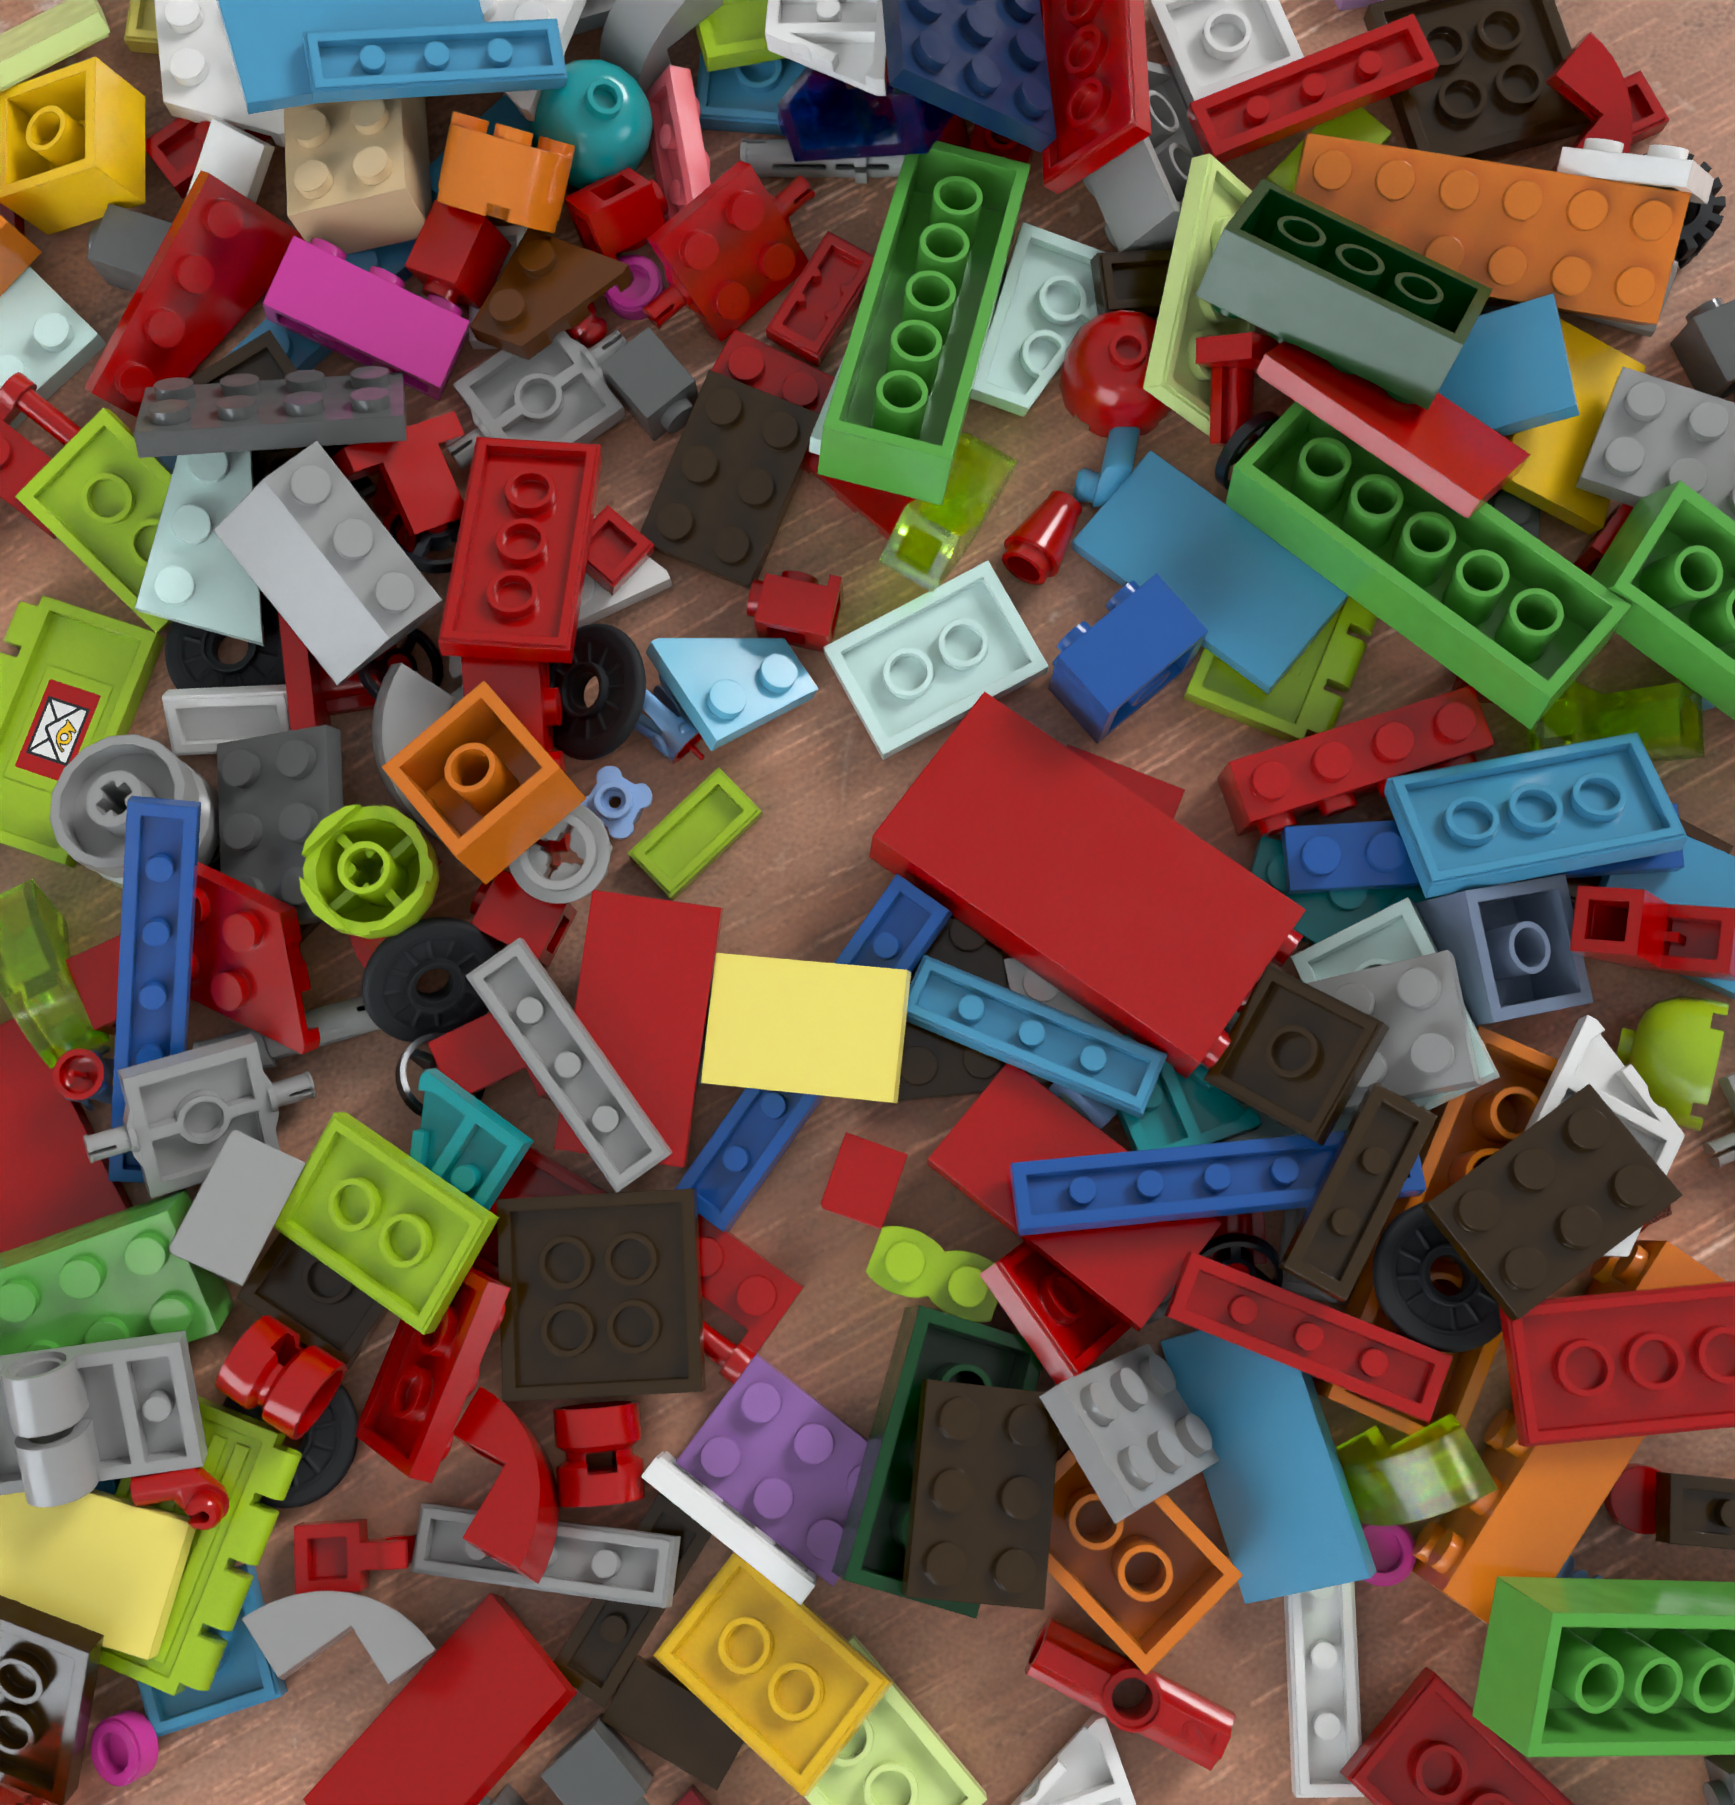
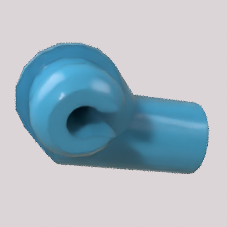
M1115 427L1109 431L1100 472H1095L1089 468H1083L1078 471L1073 491V497L1077 501L1092 503V508L1101 507L1122 485L1133 470L1140 436L1139 428Z

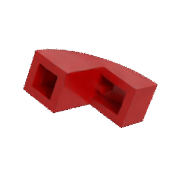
M1590 32L1578 41L1545 83L1591 121L1570 147L1583 149L1586 138H1600L1624 143L1622 153H1629L1632 139V111L1628 89L1613 56L1604 44ZM1559 160L1550 171L1557 172Z
M1578 886L1569 951L1596 960L1633 968L1735 981V908L1668 904L1645 889Z
M480 1386L454 1428L453 1436L473 1453L503 1469L462 1538L484 1555L539 1584L548 1566L557 1535L559 1505L555 1475L545 1449L536 1435L506 1404Z

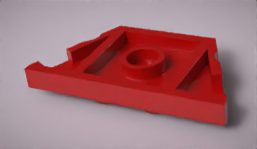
M198 862L190 999L302 1055L319 1048L321 1040L319 1028L307 1027L301 992L311 989L307 964L300 953V941L302 938L296 908Z

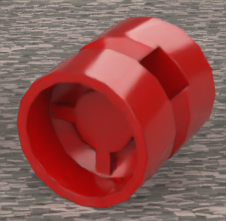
M265 1315L258 1319L232 1348L217 1375L215 1387L219 1392L247 1410L259 1405L262 1406V1418L265 1422L292 1440H297L310 1430L329 1406L345 1377L347 1367L345 1363L317 1345L302 1349L300 1347L301 1338L297 1332L271 1315Z
M640 1401L593 1402L553 1409L555 1447L566 1453V1460L556 1467L559 1506H605L632 1502L645 1497V1480L641 1477L644 1473L643 1458L634 1454L632 1447L642 1439ZM612 1451V1465L587 1467L586 1453Z

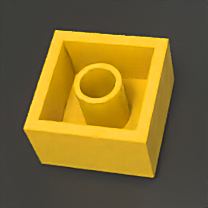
M96 56L19 83L0 92V203L47 235L102 218L109 203L126 209L145 204V96Z

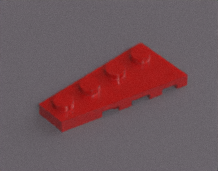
M201 170L84 388L138 418L145 388L154 387L156 382L167 378H188L269 290L293 235L304 240L301 234L212 174Z
M736 329L733 330L711 371L819 414L835 377ZM811 453L804 470L808 474L810 472L813 473L836 493V497L853 512L856 513L858 511L878 528V533L895 546L919 500L817 474L819 455Z

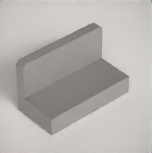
M236 1130L230 1132L169 1246L170 1253L213 1272L212 1275L237 1286H243L306 1163Z

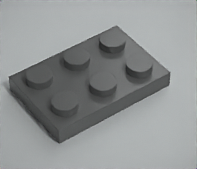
M321 725L218 743L217 769L221 873L295 907L299 925L324 922L311 911L301 893L299 876L304 879L303 865L306 857L301 854L306 839L322 819L344 807L341 730L329 725Z

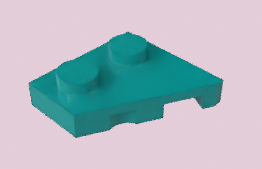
M1127 1034L1123 1035V1036L1126 1037V1038H1129V1039H1131V1040H1134V1039H1132L1131 1037H1129ZM1165 1061L1141 1119L1116 1109L1132 1151L1221 1143L1257 1130L1262 1123L1259 1116L1250 1107L1245 1110L1227 1093L1204 1081L1203 1079L1208 1070L1201 1064L1186 1079L1178 1074L1172 1065Z
M426 1069L419 1078L418 1090L425 1091L421 1125L420 1129L413 1130L410 1157L487 1210H490L534 1141L438 1069Z

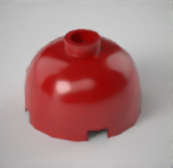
M1116 310L1099 314L1079 328L1065 351L1059 383L1065 408L1073 418L1075 413L1082 422L1089 425V431L1100 437L1108 438L1109 431L1115 427H1136L1140 430V436L1148 434L1172 410L1143 389L1157 324L1156 319L1143 312Z

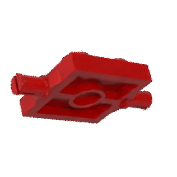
M738 161L648 237V242L663 263L666 279L669 283V286L642 307L643 312L648 315L647 318L650 322L660 329L665 322L685 306L696 313L712 338L722 342L732 334L734 329L739 328L800 276L809 260L793 236L789 217L815 197L814 190L809 189L811 185L801 175H798L794 181L774 197L766 191L751 164Z

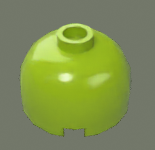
M360 804L344 806L322 819L306 839L301 854L306 859L303 865L304 879L299 876L300 891L311 911L341 933L366 939L395 936L418 923L432 905L440 880L437 854L423 829L396 808L381 805L382 807L375 805L362 807Z
M1686 996L1664 999L1645 1010L1636 1030L1622 1028L1617 1057L1624 1066L1631 1064L1647 1084L1648 1092L1653 1102L1665 1108L1679 1127L1699 1132L1702 1128L1704 1121L1702 1117L1690 1114L1693 1102L1708 1106L1724 1031L1710 1028L1713 1014L1727 1016L1729 1003Z

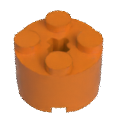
M452 111L437 186L439 188L437 201L480 215L507 220L506 222L555 233L557 221L560 220L575 146L539 136L537 148L531 147L533 133L498 123L495 125L494 135H488L489 121Z

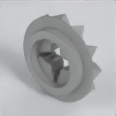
M580 804L540 838L543 841L552 840L559 842L565 833H569L571 826H573L570 834L572 839L569 848L578 853L577 857L584 860L583 865L575 862L573 864L562 862L557 870H553L549 878L548 875L552 869L550 867L552 855L544 851L545 847L536 842L509 865L514 879L529 895L548 903H570L591 895L592 891L608 875V866L613 847L604 822L586 806Z

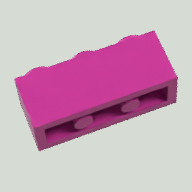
M293 235L263 301L267 320L364 366L385 367L389 370V373L403 372L404 385L440 401L469 335L470 321L461 317L463 311L454 303L440 296L429 294L427 299H424L405 290L404 281L385 269L371 266L368 272L347 262L346 253L325 240L312 238L311 242L308 243Z

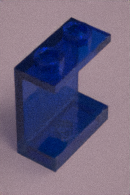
M807 66L777 104L779 109V127L783 136L788 139L794 162L926 154L954 115L890 85L887 86L886 96H876L859 88L847 89L845 82Z

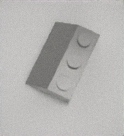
M1147 61L1151 135L1083 179L1089 192L1096 198L1105 218V233L1109 241L1119 252L1173 249L1191 160L1193 157L1205 155L1186 116L1188 105L1171 67Z
M318 441L262 479L214 529L215 534L337 686L440 611L442 599Z

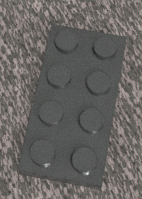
M364 366L352 370L350 375L325 377L324 373L318 370H299L287 374L285 379L260 381L258 376L244 373L226 376L220 380V383L194 385L193 380L182 377L163 379L156 382L154 387L145 388L134 429L138 457L309 447L316 441L321 446L406 441V395L403 372L389 373V370L385 367Z

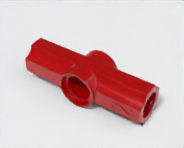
M1049 1617L1044 1627L1040 1630L1025 1668L1026 1675L1105 1715L1118 1729L1130 1733L1137 1732L1210 1771L1217 1761L1222 1758L1231 1738L1232 1726L1236 1717L1234 1712L1153 1670L1145 1675L1127 1655H1123ZM1126 1678H1137L1146 1683L1145 1697L1139 1704L1134 1707L1124 1708L1112 1702L1114 1688L1119 1682Z

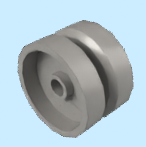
M137 734L109 736L84 748L63 769L52 792L50 821L58 844L80 864L92 871L98 872L104 879L123 889L127 801L131 796L201 802L198 862L206 866L211 863L220 844L217 792L198 772L185 762H182L160 742Z

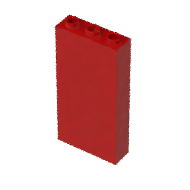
M985 691L872 836L869 858L895 876L898 874L950 910L953 913L952 916L1121 1034H1127L1135 1041L1167 1054L1165 1061L1172 1065L1174 1070L1186 1079L1200 1063L1209 1069L1217 1063L1231 1043L1229 1034L1224 1031L1235 1012L1239 1014L1242 1012L1259 981V977L1270 961L1281 968L1303 937L1293 928L1306 909Z

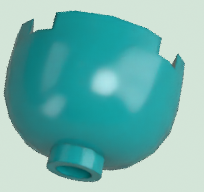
M574 60L566 64V86L559 89L542 90L535 112V121H529L530 133H533V147L537 148L539 136L575 146L567 184L580 189L603 177L616 174L627 167L636 172L648 153L653 129L650 102L640 85L620 66L603 60Z

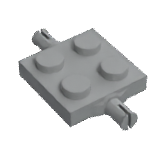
M618 329L613 330L614 332L587 350L584 345L570 338L564 330L555 336L552 344L530 360L501 350L456 381L453 386L460 398L470 409L476 426L473 431L447 447V450L459 467L463 470L472 462L476 437L588 444L626 417L624 408L606 385L600 365L628 343L622 337Z
M250 1033L117 1070L125 1100L124 1125L92 1135H84L83 1141L91 1164L98 1160L131 1151L135 1159L140 1163L146 1190L150 1197L154 1198L203 1183L228 1134L232 1131L242 1132L280 1150L276 1134L279 1107L309 1098H316L315 1086L308 1071L300 1075L271 1082L263 1072L257 1041Z

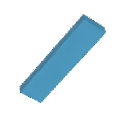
M557 18L302 31L313 103L559 89L565 87L567 83V72Z
M927 955L923 956L910 984L907 1022L1139 1119L1142 1118L1167 1054Z

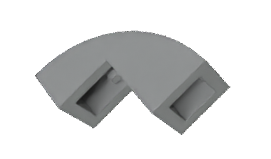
M615 0L601 36L600 59L620 66L638 82L645 94L664 70L671 65L667 49L722 6L723 0Z
M403 663L391 664L379 688L373 710L372 744L377 768L387 792L399 810L420 826L430 838L442 841L383 770L382 766L451 709L456 698Z
M314 1591L295 1594L275 1600L242 1618L277 1677L285 1680L353 1630L390 1687L436 1653V1649L427 1637L401 1613L384 1603L349 1592Z

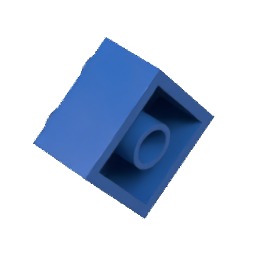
M1157 573L1142 586H1139L1134 580L1126 584L1105 605L1109 611L1107 615L1092 627L1086 621L1081 622L1057 644V648L1061 653L1052 662L1054 670L1048 689L1097 744L1188 669L1208 633L1206 627Z

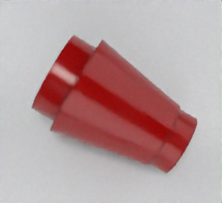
M1058 490L1052 491L1047 499L1005 539L1004 547L1006 551L1002 555V562L1006 569L1016 578L1032 585H1041L1047 577H1054L1059 571L1077 524V519L1082 513V507L1079 502L1068 493Z

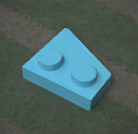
M657 638L650 642L646 651L647 656L711 751L808 702L819 689L785 638Z

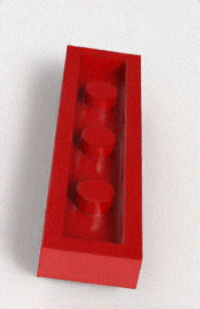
M1413 13L1193 101L1189 104L1186 116L1204 154L1210 153L1222 164L1434 78L1439 64Z
M1189 1251L1164 1315L1426 1422L1431 1420L1452 1360L1450 1355Z

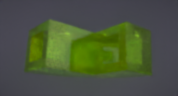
M968 432L962 433L942 505L918 499L906 505L879 562L933 592L951 573L971 545L998 501L1019 461Z
M1575 681L1532 730L1528 728V751L1532 752L1638 732L1652 762L1704 757L1702 696L1680 683L1600 694Z
M30 879L0 894V993L31 1045L49 1068L52 1069L64 1053L73 1049L90 1050L109 1041V1033L93 1030L65 962L66 959L70 958L67 921L34 880Z
M1451 1413L1392 1446L1389 1445L1377 1425L1335 1447L1359 1520L1364 1524L1392 1526L1428 1519L1467 1505L1498 1489L1465 1430Z

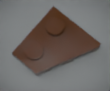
M528 228L471 323L470 329L477 341L530 360L552 344L557 334L564 330L572 329L590 316L591 313L587 307L590 303L614 286L620 292H623L631 286L635 278L629 265L624 262Z

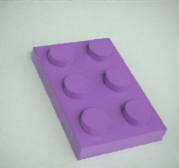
M757 1353L675 1463L708 1487L832 1587L840 1577L832 1573L868 1439Z

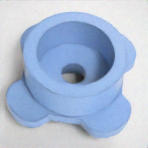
M605 766L597 772V784L590 795L586 796L587 799L581 804L590 809L604 822L605 828L608 829L609 834L614 839H626L633 834L634 825L640 819L643 809L651 805L653 800L652 792L644 783L634 784L623 778L621 771L617 767ZM613 797L621 799V804L617 808H612L609 805Z

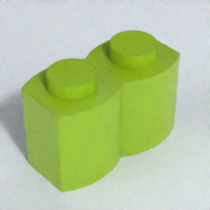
M901 1226L882 1227L866 1273L876 1284L885 1290L912 1298L928 1296L945 1313L973 1322L991 1321L998 1300L979 1275L994 1264L991 1260L968 1251H944L932 1238L911 1228Z

